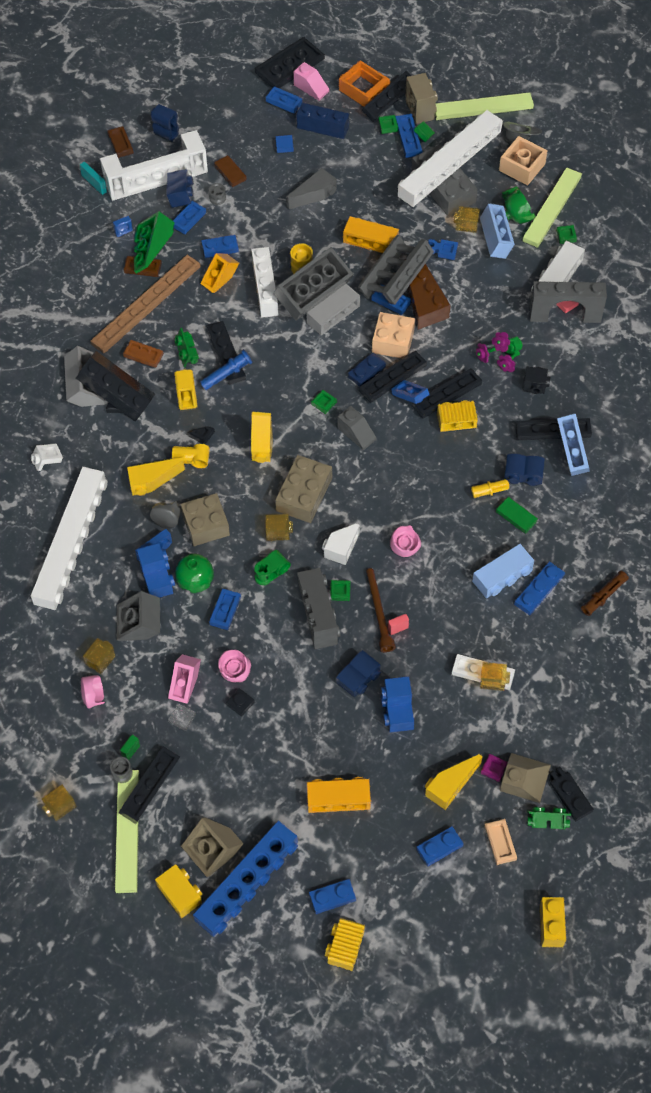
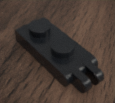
M559 766L556 768L559 776L553 770L549 772L552 779L550 781L551 786L569 813H571L575 822L593 812L594 808L568 771L564 773Z

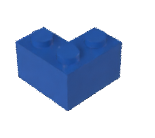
M159 543L137 549L140 567L149 594L159 598L173 594L172 586H175L172 574L168 575L167 572L170 567L166 550H161Z
M409 677L385 679L384 687H381V705L386 707L387 713L384 714L385 726H389L390 733L414 730V717L411 705L412 692Z

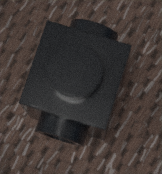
M526 366L523 391L545 394V389L550 386L551 376H547L548 369Z

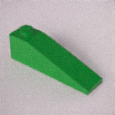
M160 211L137 225L134 241L137 243V246L134 247V252L137 253L134 258V272L136 274L151 264L173 235L175 222Z

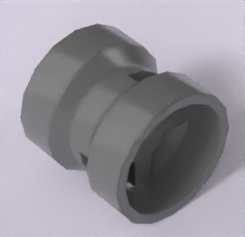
M117 757L111 762L110 770L116 782L126 783L132 778L133 771L127 758Z

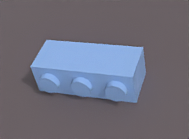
M488 204L480 217L489 254L490 257L506 259L515 244L505 209L501 205Z
M576 414L557 418L571 476L590 472Z
M519 544L474 572L472 582L485 598L491 595L495 596L505 586L513 585L521 576L529 575L533 570L534 559Z

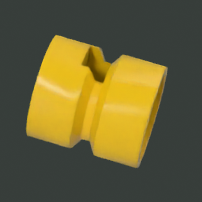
M297 244L292 247L290 257L293 274L313 260V250L309 245Z

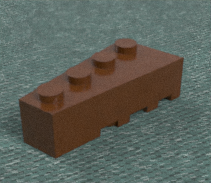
M425 264L407 288L413 307L414 318L416 319L417 330L450 317L451 305Z

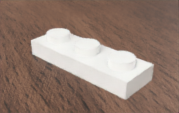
M459 654L456 656L452 675L507 690L511 688L515 669Z

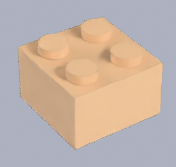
M518 136L501 156L499 171L529 185L545 165L547 150Z
M380 312L372 340V353L402 359L409 354L414 334L415 318Z

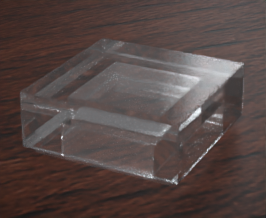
M178 703L168 722L186 731L196 716V712Z

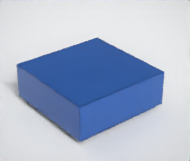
M292 135L276 136L277 153L294 152Z
M129 216L113 222L114 232L117 237L133 231Z

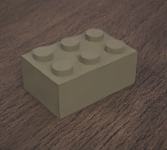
M297 455L276 498V511L312 523L332 480V466Z

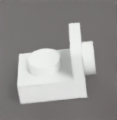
M57 444L37 445L31 455V461L37 471H41L44 464L61 463L63 459Z

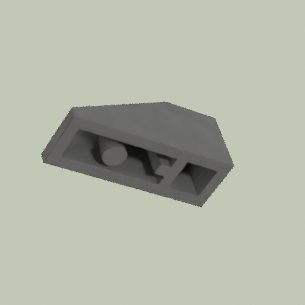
M321 168L286 196L287 208L290 210L325 200L336 192L337 179Z

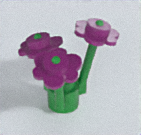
M497 332L492 339V344L495 347L487 349L485 344H478L476 355L480 361L488 363L489 353L501 350L502 352L512 354V356L500 355L497 361L498 366L505 372H513L515 370L514 366L516 363L512 360L520 355L519 351L523 346L522 341L517 336L508 339L506 332Z

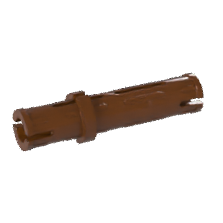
M619 571L598 592H594L591 595V599L581 607L582 612L586 616H591L599 606L602 607L606 600L629 579L627 574Z

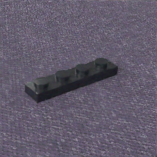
M407 71L363 107L362 111L372 122L406 94V79L411 76Z
M220 321L207 325L206 329L221 367H223L230 358H235L237 353L224 322ZM241 368L240 372H234L227 376L226 379L228 384L231 385L246 380V375L243 368Z
M415 350L360 386L359 392L372 403L403 380L408 379L426 367L427 361Z
M470 368L429 392V395L417 404L412 403V407L424 419L437 411L439 404L451 403L480 386L482 379Z
M578 418L581 437L591 438L590 418ZM557 419L516 421L517 440L562 439Z
M163 746L120 809L119 814L137 824L178 762L180 756Z

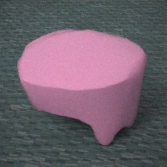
M410 525L398 527L390 539L392 551L401 557L412 556L420 549L422 544L419 535Z
M231 649L224 651L218 662L220 673L227 681L243 682L250 673L251 662L239 650Z
M99 675L81 678L82 699L89 709L105 703L102 702L104 693Z

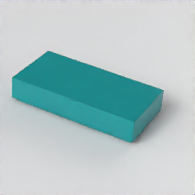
M82 162L80 164L82 176L99 193L105 194L107 192L105 180L86 162Z

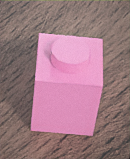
M302 63L294 71V86L318 101L329 92V88L319 72L307 63Z
M182 654L176 660L168 699L186 704L189 702L198 677L201 659Z

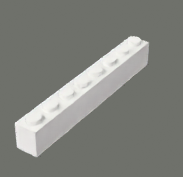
M488 110L482 115H478L475 121L471 124L469 123L462 132L457 133L450 142H446L443 148L436 151L430 159L425 160L418 169L413 170L405 180L400 181L398 184V197L414 207L501 133L503 120Z
M82 467L32 591L31 598L34 605L56 610L58 604H61L63 590L69 585L71 570L74 571L76 567V557L82 551L83 539L87 538L89 524L94 521L96 506H99L101 503V493L107 487L108 481L103 471Z

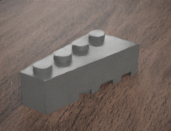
M320 568L297 572L298 585L314 649L338 645V637H341L340 629L336 624L335 610L331 607L330 591L326 590V575H322Z

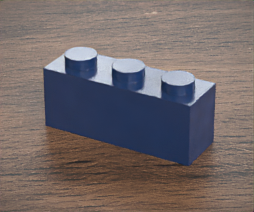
M301 103L297 112V128L344 139L349 129V113Z

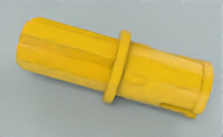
M505 479L492 483L487 481L485 484L472 486L473 498L485 495L492 496L493 493L508 490L509 482Z

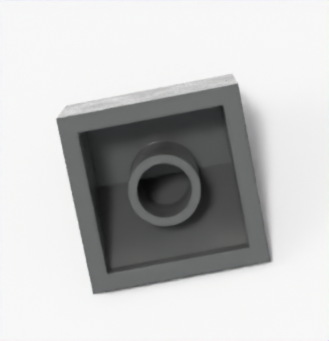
M141 591L117 605L118 641L148 640L160 633L159 597Z

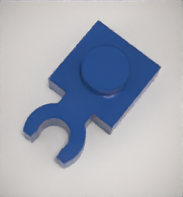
M432 239L428 241L434 253H438V257L455 260L458 242L442 239L441 243H437V241Z

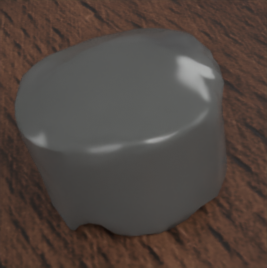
M177 501L170 505L157 503L151 509L150 517L160 527L174 528L178 524L181 507L177 506Z

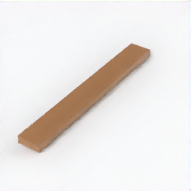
M187 254L90 341L91 345L103 354L106 353L200 268V263Z

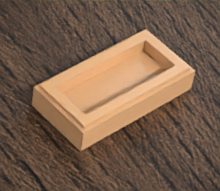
M502 819L486 823L485 829L496 865L516 861L517 855L506 820Z

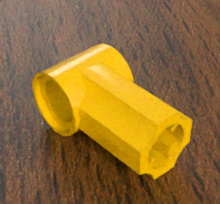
M196 444L194 447L174 446L172 448V459L183 457L184 464H192L196 468H206L208 466L210 448L205 444Z

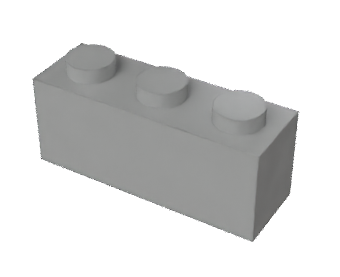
M345 284L307 312V324L320 335H323L360 307V295Z

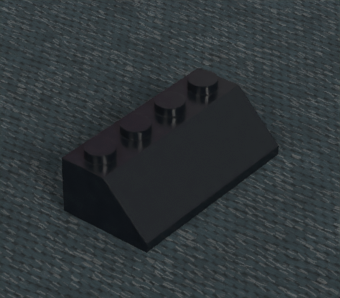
M97 351L93 353L76 377L78 381L135 422L155 395L154 392Z

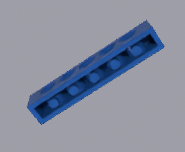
M278 820L193 914L195 922L213 937L217 933L221 934L226 929L230 918H235L241 912V906L246 901L249 902L253 899L256 889L268 882L274 869L277 871L283 865V859L288 854L291 855L298 847V836ZM279 845L281 850L274 852L271 850V847ZM259 861H266L268 863L265 867L257 866ZM246 876L254 878L251 883H244L242 880ZM231 892L239 893L236 899H230L228 895ZM217 908L225 909L222 915L214 914Z

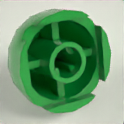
M519 188L507 196L504 205L508 220L512 219L515 223L524 224L536 218L534 213H531V207L523 193H520Z
M194 553L186 555L177 563L175 575L181 589L188 590L190 593H199L209 588L210 583L214 579V572L208 558Z

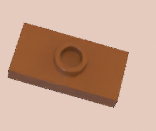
M130 340L123 352L124 357L154 368L157 367L164 355L160 349Z

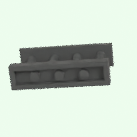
M396 235L359 284L358 288L366 299H369L374 291L383 293L390 304L395 305L434 253L433 249L425 239H421L413 247L406 245L400 235ZM403 252L410 253L406 260L399 259ZM394 265L401 266L396 273L389 272ZM384 278L391 279L386 286L379 285Z

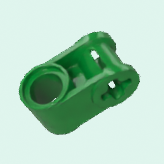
M278 550L272 551L255 565L256 583L262 586L268 585L274 579L287 572L291 563Z

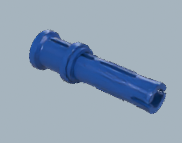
M243 349L241 354L235 358H230L227 364L200 382L207 391L230 374L240 372L242 367L252 364L253 361Z

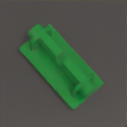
M180 328L174 342L179 351V359L182 361L183 367H186L188 362L196 364L199 356L196 348H189L195 346L192 334L188 331L183 332V329Z
M532 807V810H527V813L532 814L531 817L527 818V826H531V828H547V820L550 821L551 829L565 830L570 828V819H566V816H571V813L566 812L565 808H553V812L545 811V807Z

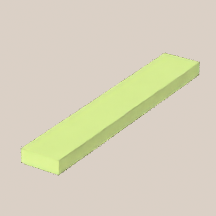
M531 93L436 104L437 112L435 116L436 120L482 115L486 110L491 113L533 109L534 104Z
M569 168L565 169L524 235L523 242L537 248L539 247L581 179L582 173Z
M132 770L133 776L128 782L118 783L116 893L137 892L138 822L134 824L120 815L119 811L139 782V770Z

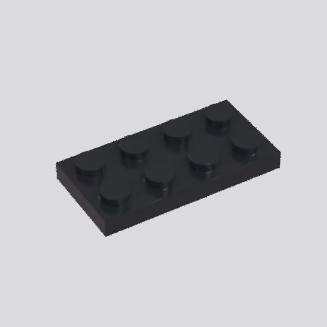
M302 37L255 67V73L272 88H281L294 79V71L302 63L305 62L313 67L325 59V54L305 37Z

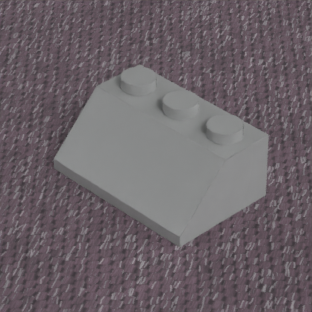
M76 346L64 356L66 401L80 407L108 404L109 402L76 379L80 370L93 355V352Z

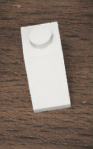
M353 524L332 532L329 539L324 540L322 546L324 558L346 565L359 536L360 525Z

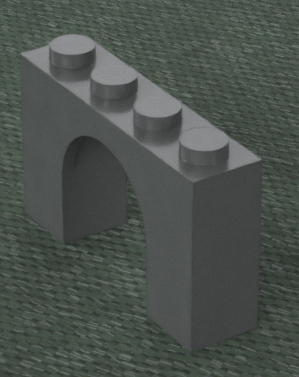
M534 281L529 307L530 322H548L552 306L563 301H575L583 305V323H601L607 298L606 283Z

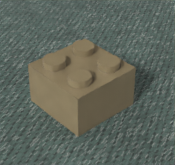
M426 73L407 77L405 101L415 124L434 120L435 113L437 112L435 103L438 97L436 91L432 89L431 79H428Z
M217 493L181 504L182 515L193 546L230 536L229 524Z

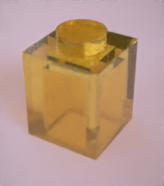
M459 206L458 213L454 215V223H457L456 230L477 233L480 209Z
M288 514L266 515V540H289V533H293V521H289Z
M97 638L83 655L85 665L102 674L115 658L113 645L108 641L104 640L103 642Z
M483 662L480 689L504 691L505 684L510 682V672H507V664Z
M63 784L42 798L44 803L43 811L48 818L52 816L55 821L77 807L74 799Z

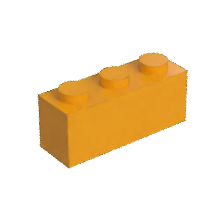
M350 216L343 231V243L383 253L395 236L399 235V229Z
M355 777L352 780L335 778L332 781L315 779L307 782L308 813L370 810L369 779Z

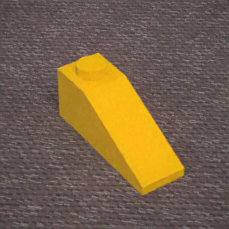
M252 412V461L259 463L271 462L273 447L271 413Z
M183 457L127 467L132 495L141 496L151 493L185 470Z
M478 754L438 773L435 778L431 777L425 785V796L446 810L481 765L483 756Z

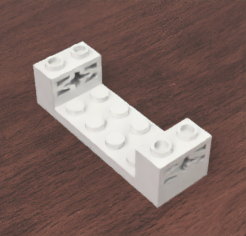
M197 130L181 134L183 151L122 168L116 154L100 158L103 178L112 201L167 185V173L187 169L192 177L207 173L206 149Z

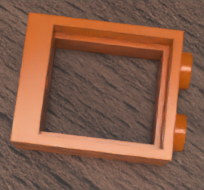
M361 60L339 78V91L364 107L390 85L389 78ZM360 76L374 85L366 93L352 85Z

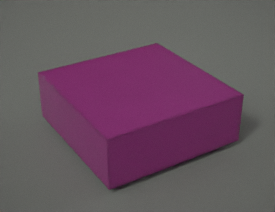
M489 754L481 774L500 782L508 762Z

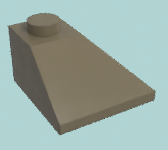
M511 753L500 791L540 803L551 765Z
M204 817L199 821L181 847L205 876L209 877L234 857L243 845V842L231 828Z

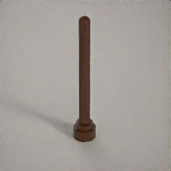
M368 568L366 573L381 634L379 647L381 652L387 653L395 650L396 646L394 639L388 633L374 570Z

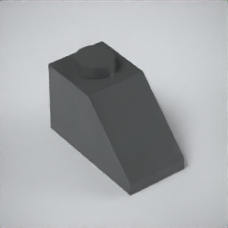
M352 406L348 407L338 416V429L363 451L376 441L377 438L364 416Z

